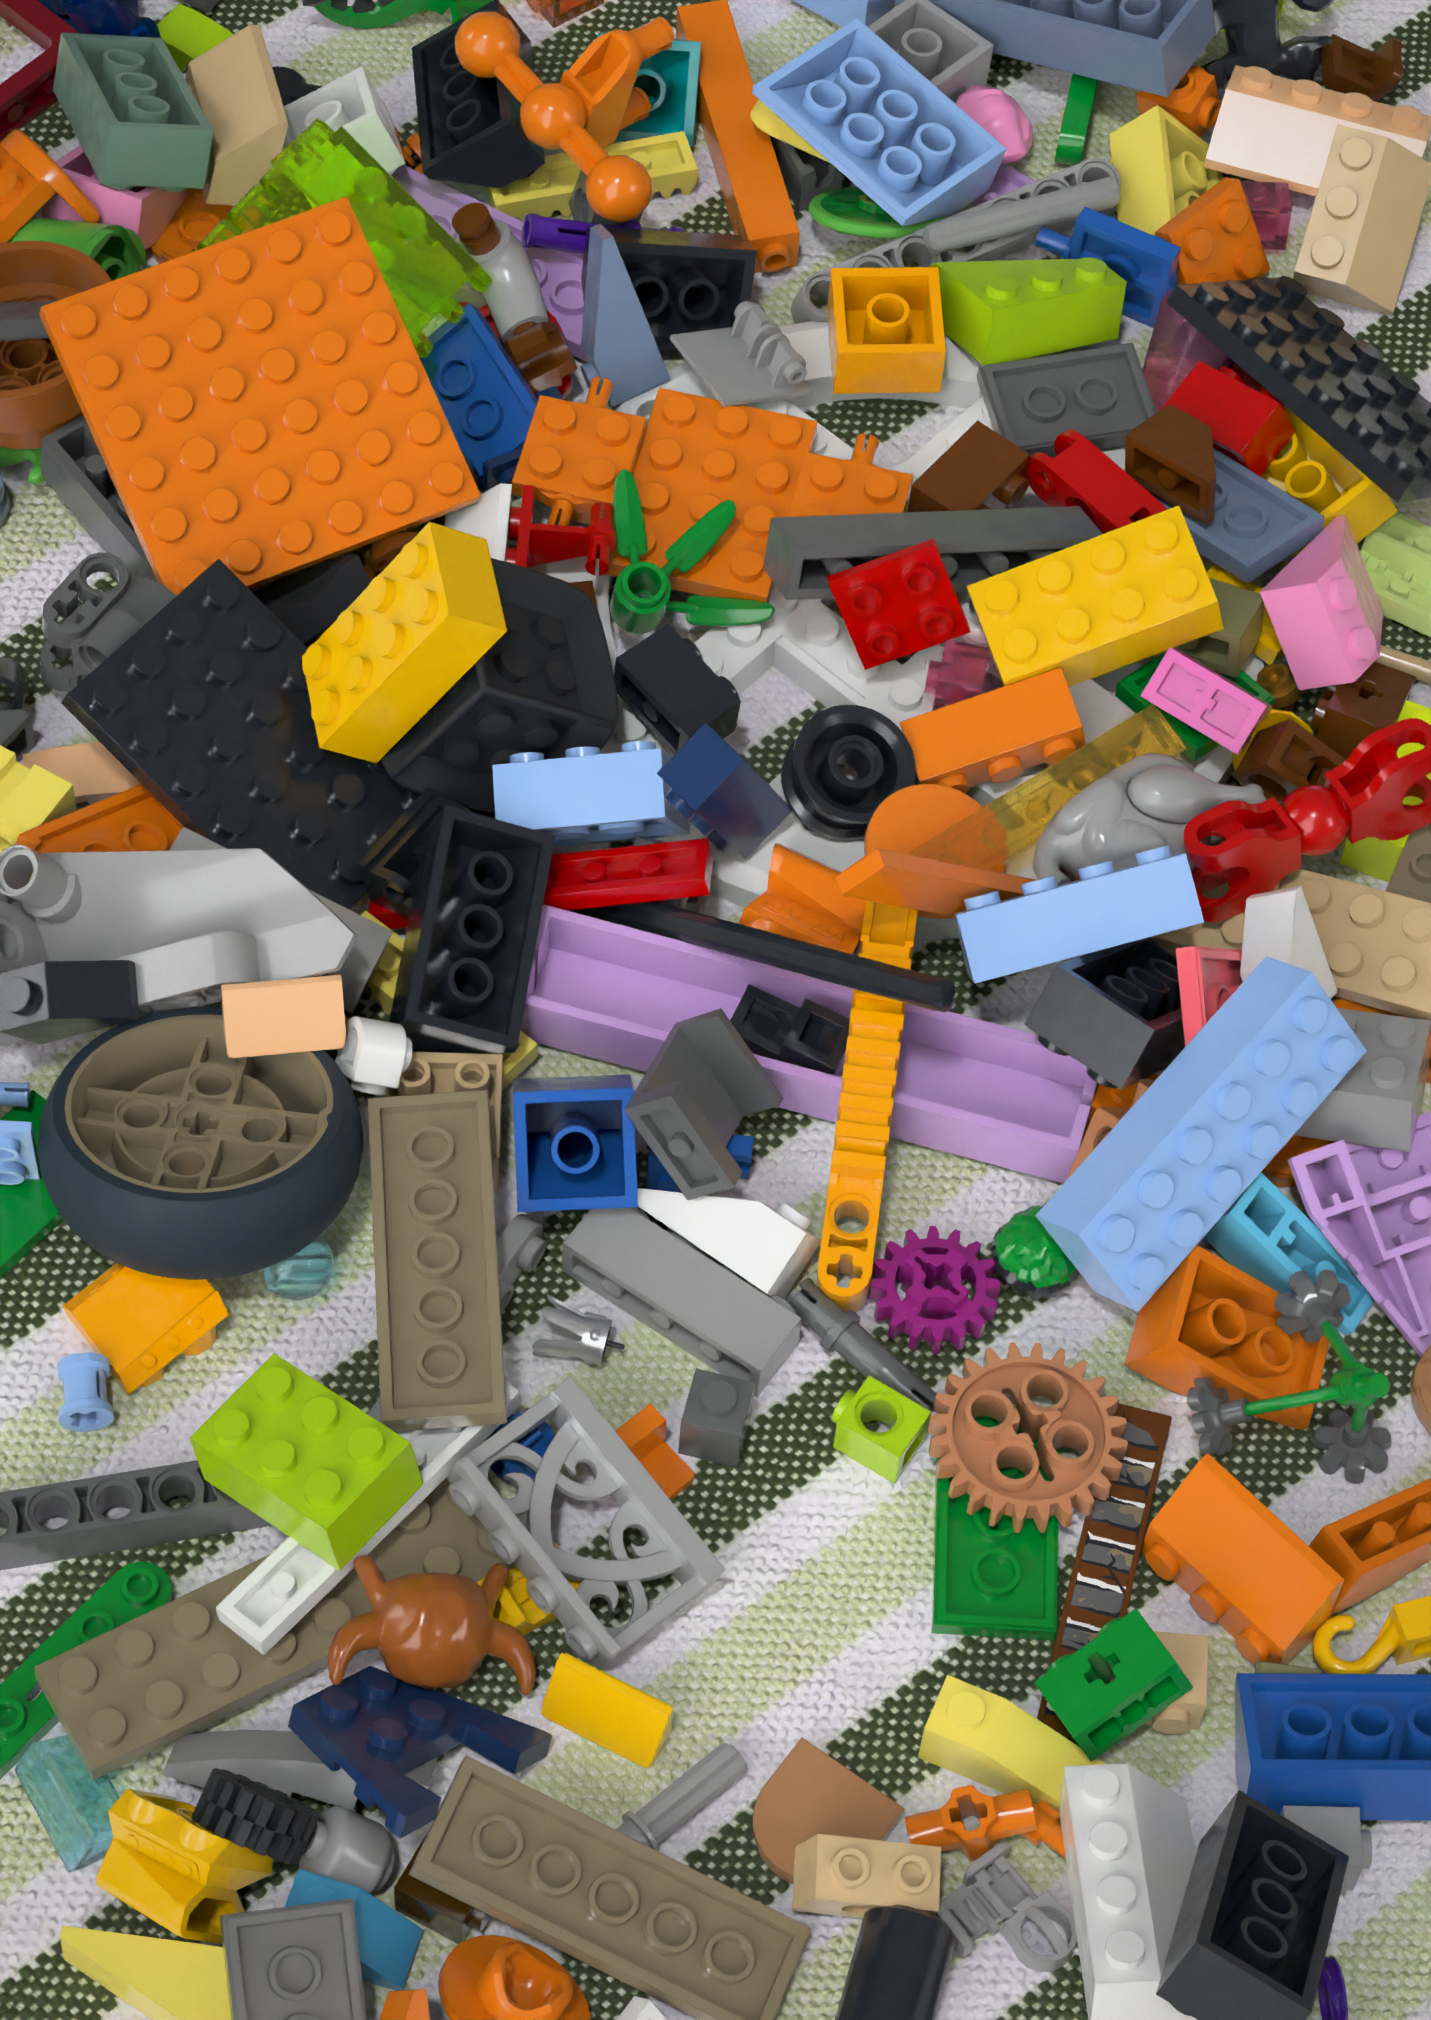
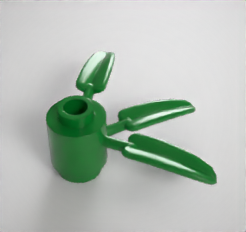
M623 469L618 473L615 478L613 492L614 530L617 535L616 547L621 557L629 556L630 563L617 576L610 602L611 616L620 628L634 634L648 633L660 625L665 611L687 613V622L699 626L752 625L767 621L773 616L775 612L773 605L755 600L693 595L687 599V602L669 601L671 584L668 576L676 568L682 573L689 572L711 550L727 530L735 516L736 505L734 501L727 500L721 502L691 526L667 549L665 558L668 562L662 568H659L650 562H640L639 556L647 553L648 546L639 492L630 471Z

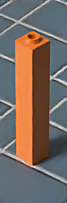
M718 0L677 7L676 38L701 42L696 110L734 235H740L757 250L754 273L775 272L783 268L796 267L798 263L800 231L770 135L761 131L751 120L750 113L758 98L751 93L754 84L728 1Z

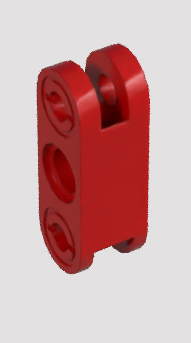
M1065 430L1054 440L1055 458H1051L1041 452L1034 453L1029 457L1026 479L1029 480V486L1034 493L1049 507L1079 506L1102 534L1168 510L1099 448L1075 430Z

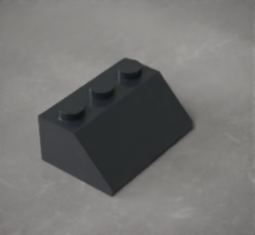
M587 226L581 274L583 302L585 300L590 228L593 226ZM604 227L614 237L659 350L679 351L670 340L671 335L732 327L736 318L734 315L736 307L744 301L751 300L757 250L740 235Z

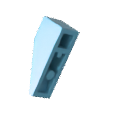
M1262 1172L1204 1236L1231 1265L1279 1293L1293 1294L1295 1292L1289 1283V1278L1295 1272L1304 1270L1309 1275L1311 1281L1315 1282L1317 1275L1322 1270L1333 1271L1337 1276L1338 1283L1347 1285L1351 1297L1349 1304L1339 1308L1344 1320L1336 1329L1345 1336L1354 1332L1375 1301L1318 1227Z

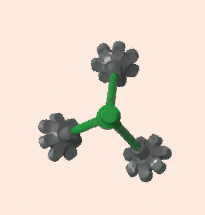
M1301 1270L1295 1272L1289 1278V1283L1295 1292L1293 1294L1280 1293L1275 1298L1274 1307L1282 1314L1277 1318L1276 1324L1287 1334L1300 1331L1301 1337L1310 1343L1317 1342L1322 1336H1325L1343 1362V1369L1338 1370L1332 1376L1329 1386L1249 1402L1247 1398L1229 1401L1225 1388H1215L1210 1378H1195V1387L1189 1389L1186 1400L1191 1410L1198 1411V1413H1194L1191 1417L1192 1426L1196 1434L1202 1433L1198 1443L1202 1455L1205 1456L1207 1453L1213 1454L1216 1452L1220 1456L1232 1450L1233 1445L1230 1435L1232 1425L1250 1422L1252 1415L1335 1400L1343 1406H1354L1352 1417H1349L1341 1409L1331 1412L1326 1419L1328 1426L1316 1429L1312 1437V1443L1316 1448L1327 1449L1318 1463L1320 1469L1325 1474H1334L1342 1466L1344 1467L1345 1479L1350 1483L1359 1484L1364 1481L1366 1466L1374 1472L1380 1473L1387 1468L1389 1463L1388 1455L1384 1450L1391 1447V1434L1387 1428L1373 1427L1374 1413L1369 1409L1378 1398L1388 1394L1390 1389L1389 1379L1382 1373H1376L1374 1370L1366 1368L1354 1356L1336 1329L1344 1320L1339 1308L1346 1306L1351 1301L1347 1285L1338 1283L1336 1274L1331 1270L1319 1272L1315 1282L1311 1281L1306 1271Z

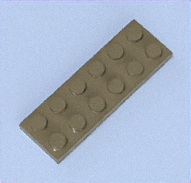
M488 1090L368 1098L381 1423L394 1432L507 1423Z
M467 1755L460 1763L437 1812L436 1819L433 1821L408 1874L698 2020H774L812 1929Z

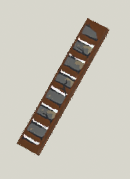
M1118 1404L1117 1412L1113 1416L1126 1418L1127 1424L1124 1435L1119 1438L1128 1441L1125 1457L1119 1460L1123 1464L1118 1481H1109L1111 1489L1107 1500L1104 1501L1093 1497L1095 1502L1092 1514L1088 1517L1085 1516L1050 1665L1064 1655L1075 1653L1096 1638L1100 1629L1109 1621L1126 1616L1172 1416ZM1042 1695L1037 1719L1078 1745Z

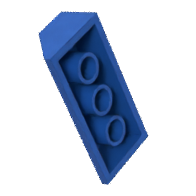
M1237 1673L1235 1680V1773L1238 1790L1278 1814L1281 1813L1283 1805L1360 1807V1820L1431 1821V1675Z

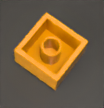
M938 267L831 268L827 319L833 394L940 393L946 348Z

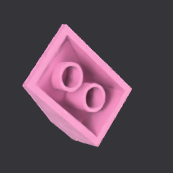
M81 145L56 161L98 209L100 219L96 223L121 225L133 230L142 239L145 250L158 241L188 195L189 188L182 192H167L159 189V187L135 186L131 190H119L102 185ZM57 192L42 206L41 217L86 222Z
M1346 515L1337 516L1260 591L1299 690L1353 683L1380 656L1383 610Z

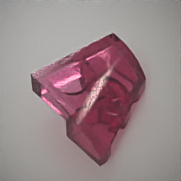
M1167 289L1162 296L1142 369L1157 412L1161 410L1199 361L1218 371L1222 366L1227 367L1232 361L1231 358L1166 303L1173 292L1170 289Z

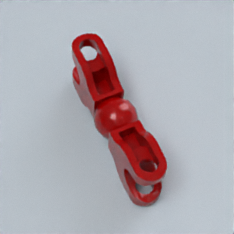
M1409 718L1368 735L1352 751L1347 760L1340 766L1324 773L1325 787L1313 784L1298 787L1284 797L1281 805L1274 797L1258 804H1249L1240 800L1227 801L1190 820L1184 829V850L1189 859L1198 867L1191 874L1203 920L1216 923L1245 912L1246 899L1249 896L1273 891L1278 882L1285 876L1301 869V855L1316 857L1331 853L1342 844L1345 836L1351 844L1367 837H1376L1385 841L1397 840L1430 824L1431 780L1426 775L1431 772V725L1418 718ZM1420 743L1425 746L1420 751L1410 753L1401 758L1397 756V751L1403 744ZM1407 796L1418 797L1423 800V802L1414 806L1402 803L1404 797ZM1208 836H1216L1223 839V842L1216 846L1204 845L1200 841ZM1225 883L1229 884L1230 888L1223 897L1211 899L1202 895L1209 889Z

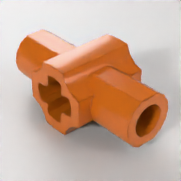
M974 1785L963 1786L953 1789L950 1799L941 1808L905 1816L910 1844L941 1847V1852L948 1850L959 1851L969 1861H975L1002 1838L1038 1830L1029 1788L997 1796H987L977 1791ZM969 1816H977L980 1827L972 1831H966L963 1819Z

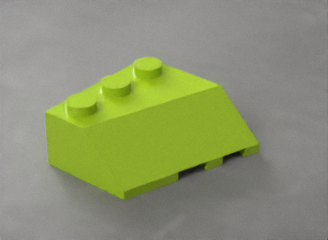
M1097 258L935 262L929 266L938 267L944 333L982 365L1027 359L1114 340L1119 337L1127 281L1107 267L1105 262Z

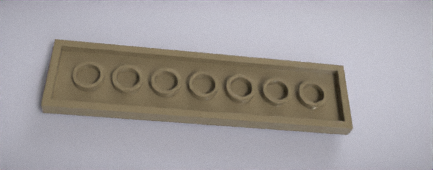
M488 1474V1481L498 1492V1494L503 1498V1496L501 1495L498 1488L496 1487L493 1480ZM447 1477L367 1555L377 1565L384 1581L393 1580L408 1574L439 1572L463 1575L477 1583L486 1576L493 1565L502 1563L510 1570L515 1567V1564H506L496 1555L488 1541L489 1531L475 1514L472 1516L467 1515L455 1503L449 1491L451 1483ZM269 1555L35 1666V1679L91 1779L95 1780L328 1666L329 1647L337 1630L352 1617L373 1611L355 1567L265 1655L261 1654L222 1623L218 1618L216 1606Z

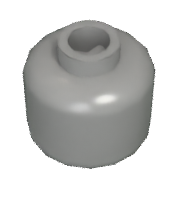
M334 1806L320 1813L299 1862V1869L360 1887L368 1893H374L384 1886L390 1876L395 1860L394 1849L390 1845V1837L387 1830L382 1824L341 1806Z

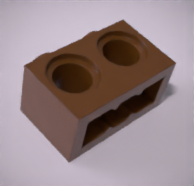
M1290 718L1257 731L1233 777L1244 786L1251 783L1261 786L1266 800L1274 797L1281 805L1284 797L1298 787L1312 784L1325 787L1324 773L1340 766L1346 759Z

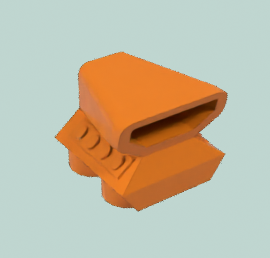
M775 843L770 863L767 891L745 907L738 924L855 955L860 944L866 900L842 896L836 880L841 871L781 843Z

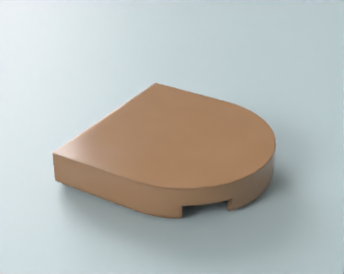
M801 1737L763 1786L757 1797L753 1812V1835L759 1849L758 1852L765 1865L778 1877L793 1884L795 1846L816 1834L885 1841L903 1818L905 1808Z

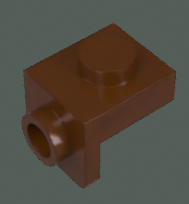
M1335 34L1330 36L1332 43L1321 48L1322 84L1332 88L1334 91L1345 94L1352 92L1361 93L1368 96L1372 101L1377 102L1387 91L1393 90L1402 78L1404 67L1401 56V41L1392 37L1375 53Z

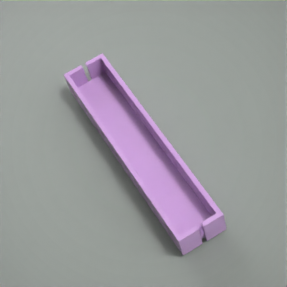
M543 905L520 1030L539 1044L647 1072L675 1023L720 1008L731 1020L748 984L801 1008L806 998L849 1019L854 989L696 946L684 941ZM906 1003L889 1137L1065 1183L1083 1141L1090 1107L1099 1083L1087 1074V1067L1070 1055H1058L1045 1048L1038 1041L1039 1035L949 1011H933ZM845 1053L834 1075L753 1054L784 1098L780 1106L777 1107L836 1123Z

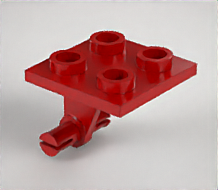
M523 485L521 507H511L508 539L518 542L517 545L510 544V547L506 548L505 562L530 569L533 566L587 556L585 569L589 574L595 575L596 559H599V576L606 574L609 571V555L615 549L617 539L616 531L612 528L613 507L608 503H604L603 519H600L601 502L593 504L590 509L591 517L590 526L588 527L533 523L534 486Z
M934 538L827 576L829 587L865 670L971 633Z

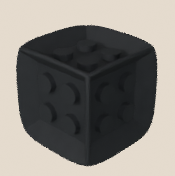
M491 558L507 632L381 760L388 775L394 781L410 790L422 794L428 787L436 790L438 795L465 807L495 813L492 765L510 763V755L517 753H543L544 760L566 758L565 750L575 747H597L601 751L616 729L618 697L602 621L590 597L576 586L564 580Z

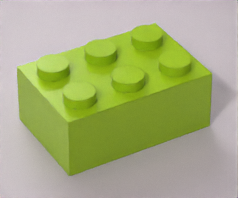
M275 1353L190 1437L204 1480L287 1536L292 1537L300 1545L339 1571L423 1485L411 1442Z

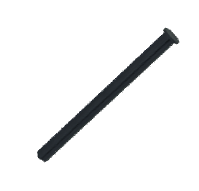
M656 901L567 910L933 1011L947 1012L953 1006L956 986L950 980Z

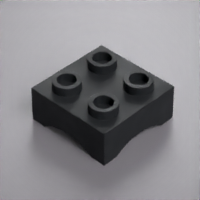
M348 554L339 561L328 559L276 579L270 585L252 593L308 648L319 639L318 634L332 625L338 616L369 586L371 580L359 557Z

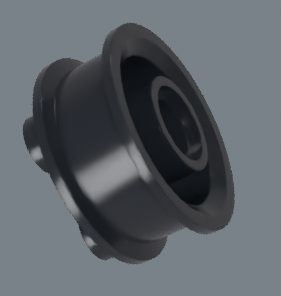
M858 705L833 706L814 715L803 726L798 737L786 752L781 769L783 793L794 814L813 831L838 840L865 838L867 825L878 806L894 792L914 784L916 772L914 754L903 732L883 714ZM838 764L848 765L853 768L859 780L849 779L844 776L839 770Z

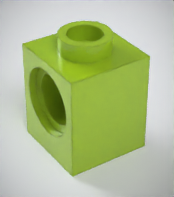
M869 1375L857 1393L850 1389L846 1391L832 1414L831 1421L836 1423L833 1448L895 1484L927 1438L931 1411ZM869 1421H880L885 1423L890 1430L881 1433L873 1432L863 1424Z

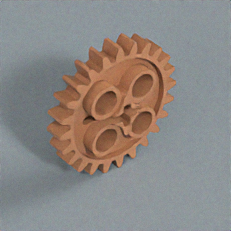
M1013 1342L1009 1345L1007 1358L1001 1360L994 1350L987 1348L985 1350L983 1367L967 1358L963 1364V1378L949 1374L945 1386L946 1393H937L933 1410L937 1414L930 1416L928 1433L935 1436L930 1439L929 1456L941 1458L937 1461L935 1475L937 1478L954 1477L950 1483L948 1493L951 1499L966 1493L970 1495L967 1508L968 1514H974L983 1506L991 1509L989 1516L990 1526L994 1527L1003 1515L1012 1516L1014 1532L1019 1533L1025 1518H1033L1039 1532L1045 1533L1049 1516L1055 1515L1065 1528L1069 1527L1073 1516L1072 1507L1083 1515L1090 1516L1095 1502L1093 1497L1106 1501L1111 1489L1109 1481L1119 1480L1123 1466L1119 1460L1124 1459L1128 1441L1119 1438L1124 1435L1127 1424L1126 1418L1113 1416L1117 1412L1119 1398L1118 1396L1100 1398L1106 1379L1104 1376H1100L1087 1382L1084 1379L1088 1362L1085 1360L1080 1361L1071 1369L1064 1366V1349H1059L1051 1360L1043 1359L1041 1344L1035 1343L1030 1357H1022L1019 1348ZM1004 1393H1009L1013 1397L1017 1408L1015 1407L1014 1409L1011 1401ZM1044 1396L1051 1399L1055 1405L1049 1407L1038 1406L1030 1398ZM989 1416L996 1419L1000 1425L985 1427L977 1423L974 1418ZM1020 1423L1022 1433L1017 1435ZM1038 1439L1035 1450L1033 1441ZM1064 1446L1070 1447L1078 1451L1081 1456L1072 1459L1065 1458L1058 1454L1055 1449ZM1040 1465H1041L1043 1471L1045 1472V1474H1046V1475L1048 1476V1478L1051 1479L1052 1481H1046V1480L1043 1479V1477H1042V1475H1041V1473H1040V1471H1039V1469H1038V1467H1040ZM1005 1467H1014L1021 1470L1026 1476L1020 1479H1012L1004 1476L999 1470Z

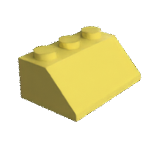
M1159 105L1109 134L1111 150L1109 162L1117 169L1121 179L1119 190L1121 199L1114 207L1118 221L1148 234L1156 236L1154 232L1224 178L1223 172L1204 168L1209 144Z

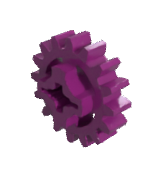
M936 1226L929 1227L926 1239H919L912 1229L905 1232L903 1248L899 1244L889 1241L885 1248V1259H876L874 1262L872 1273L874 1280H871L869 1299L877 1301L874 1318L876 1321L891 1319L888 1329V1336L891 1339L903 1332L910 1335L908 1349L915 1350L920 1345L921 1340L930 1341L933 1354H939L942 1342L950 1340L952 1345L959 1351L964 1349L966 1332L980 1339L984 1333L985 1320H994L998 1304L995 1300L998 1299L1001 1286L1000 1280L992 1278L995 1262L993 1259L978 1260L981 1244L978 1241L969 1244L967 1247L960 1245L959 1230L955 1229L948 1239L939 1238ZM897 1278L901 1281L900 1289L906 1293L902 1301L895 1287ZM967 1278L974 1293L972 1301L968 1298L969 1290L963 1286V1282Z

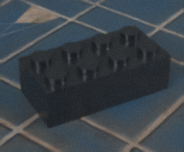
M1152 937L1084 954L1061 963L1054 969L1024 1025L1039 1035L1038 1041L1045 1048L1058 1055H1070L1087 1067L1086 1072L1094 1081L1105 1087H1118L1122 1090L1137 1083L1140 1079L1154 1075L1166 1069L1185 1048L1176 953Z
M1238 1790L1199 1843L1156 1995L1169 2002L1180 2013L1192 2016L1197 2020H1306L1313 2009L1349 1856Z

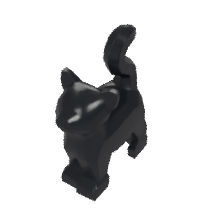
M1212 0L1216 31L1213 39L1217 37L1219 30L1224 29L1228 53L1199 67L1215 76L1217 91L1224 87L1226 80H1230L1235 65L1245 68L1251 66L1261 67L1271 72L1272 75L1295 81L1301 79L1314 81L1315 71L1321 65V48L1332 43L1330 36L1309 37L1302 35L1281 44L1278 0ZM1334 0L1292 1L1300 9L1319 12L1328 8Z

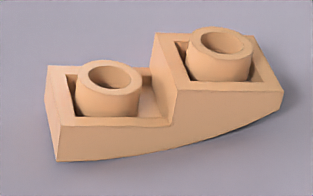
M100 742L60 746L22 754L24 766L31 769L36 764L72 783L76 804L85 801L94 804L141 784Z

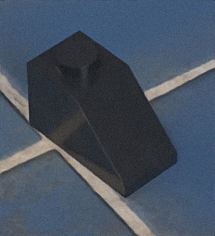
M130 960L45 961L0 973L1 1033L41 1045L139 1020L135 962Z

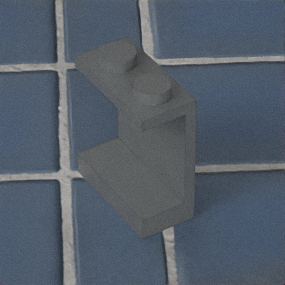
M722 1008L674 1024L624 1111L686 1199L692 1200L735 1187L743 1171L726 1148L742 1117L780 1106L784 1098Z

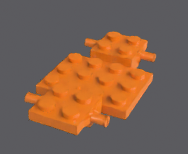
M594 377L591 380V386L584 403H576L543 395L539 396L512 480V495L522 497L523 485H533L534 500H539L552 508L547 524L569 526L571 520L590 524L591 506L598 502H601L600 519H603L604 503H608L613 507L615 478L623 469L630 471L639 492L648 546L647 553L639 556L640 562H650L659 568H662L668 562L665 558L667 549L691 526L721 502L727 500L734 501L736 513L727 530L711 550L689 572L682 573L676 568L668 576L671 589L701 596L746 599L768 603L774 582L764 570L763 565L771 518L905 513L911 492L913 474L873 465L879 441L871 434L869 435L865 452L866 433L857 435L850 460L811 453L817 434V421L744 405L723 407L716 399L660 387L646 428V417L606 408L614 387L613 383L604 378L600 390L601 377ZM613 515V521H612V528H613V529H614V515ZM616 546L610 552L609 571L605 574L617 577L622 569L630 565L629 556L621 557L617 552Z

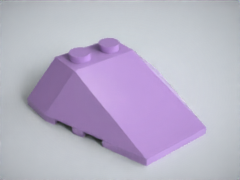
M1431 1112L1418 1116L1410 1152L1345 1143L1343 1139L1287 1160L1308 1216L1419 1357L1431 1345Z

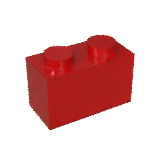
M1201 361L1195 365L1161 408L1163 409L1167 405L1172 404L1210 426L1212 429L1213 448L1260 477L1296 432L1285 413L1287 407L1264 387L1258 392L1247 386L1243 378L1233 370L1222 366L1218 371Z

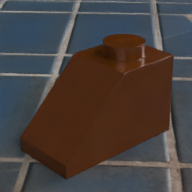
M1169 404L1126 433L1125 472L1146 490L1175 507L1180 506L1182 511L1207 525L1214 520L1216 492L1212 429L1199 419Z

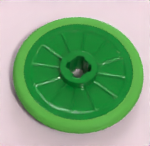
M858 187L842 188L821 193L811 200L808 208L811 217L827 228L846 234L872 238H900L927 227L931 223L945 219V216L902 227Z

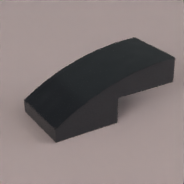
M748 984L730 1021L753 1054L834 1075L846 1051L850 1019L806 998L801 1008Z

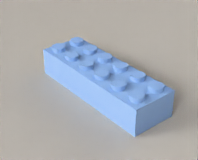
M1266 956L1035 1216L1094 1292L1138 1312L1367 1052L1312 972Z

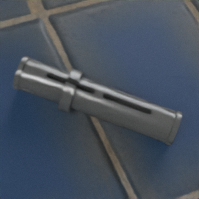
M809 1277L799 1283V1287L802 1288L800 1291L794 1288L785 1301L802 1318L801 1321L822 1339L820 1346L828 1353L836 1351L866 1379L870 1375L931 1411V1413L934 1411L937 1393L859 1324L860 1316L852 1309L845 1312L824 1294Z

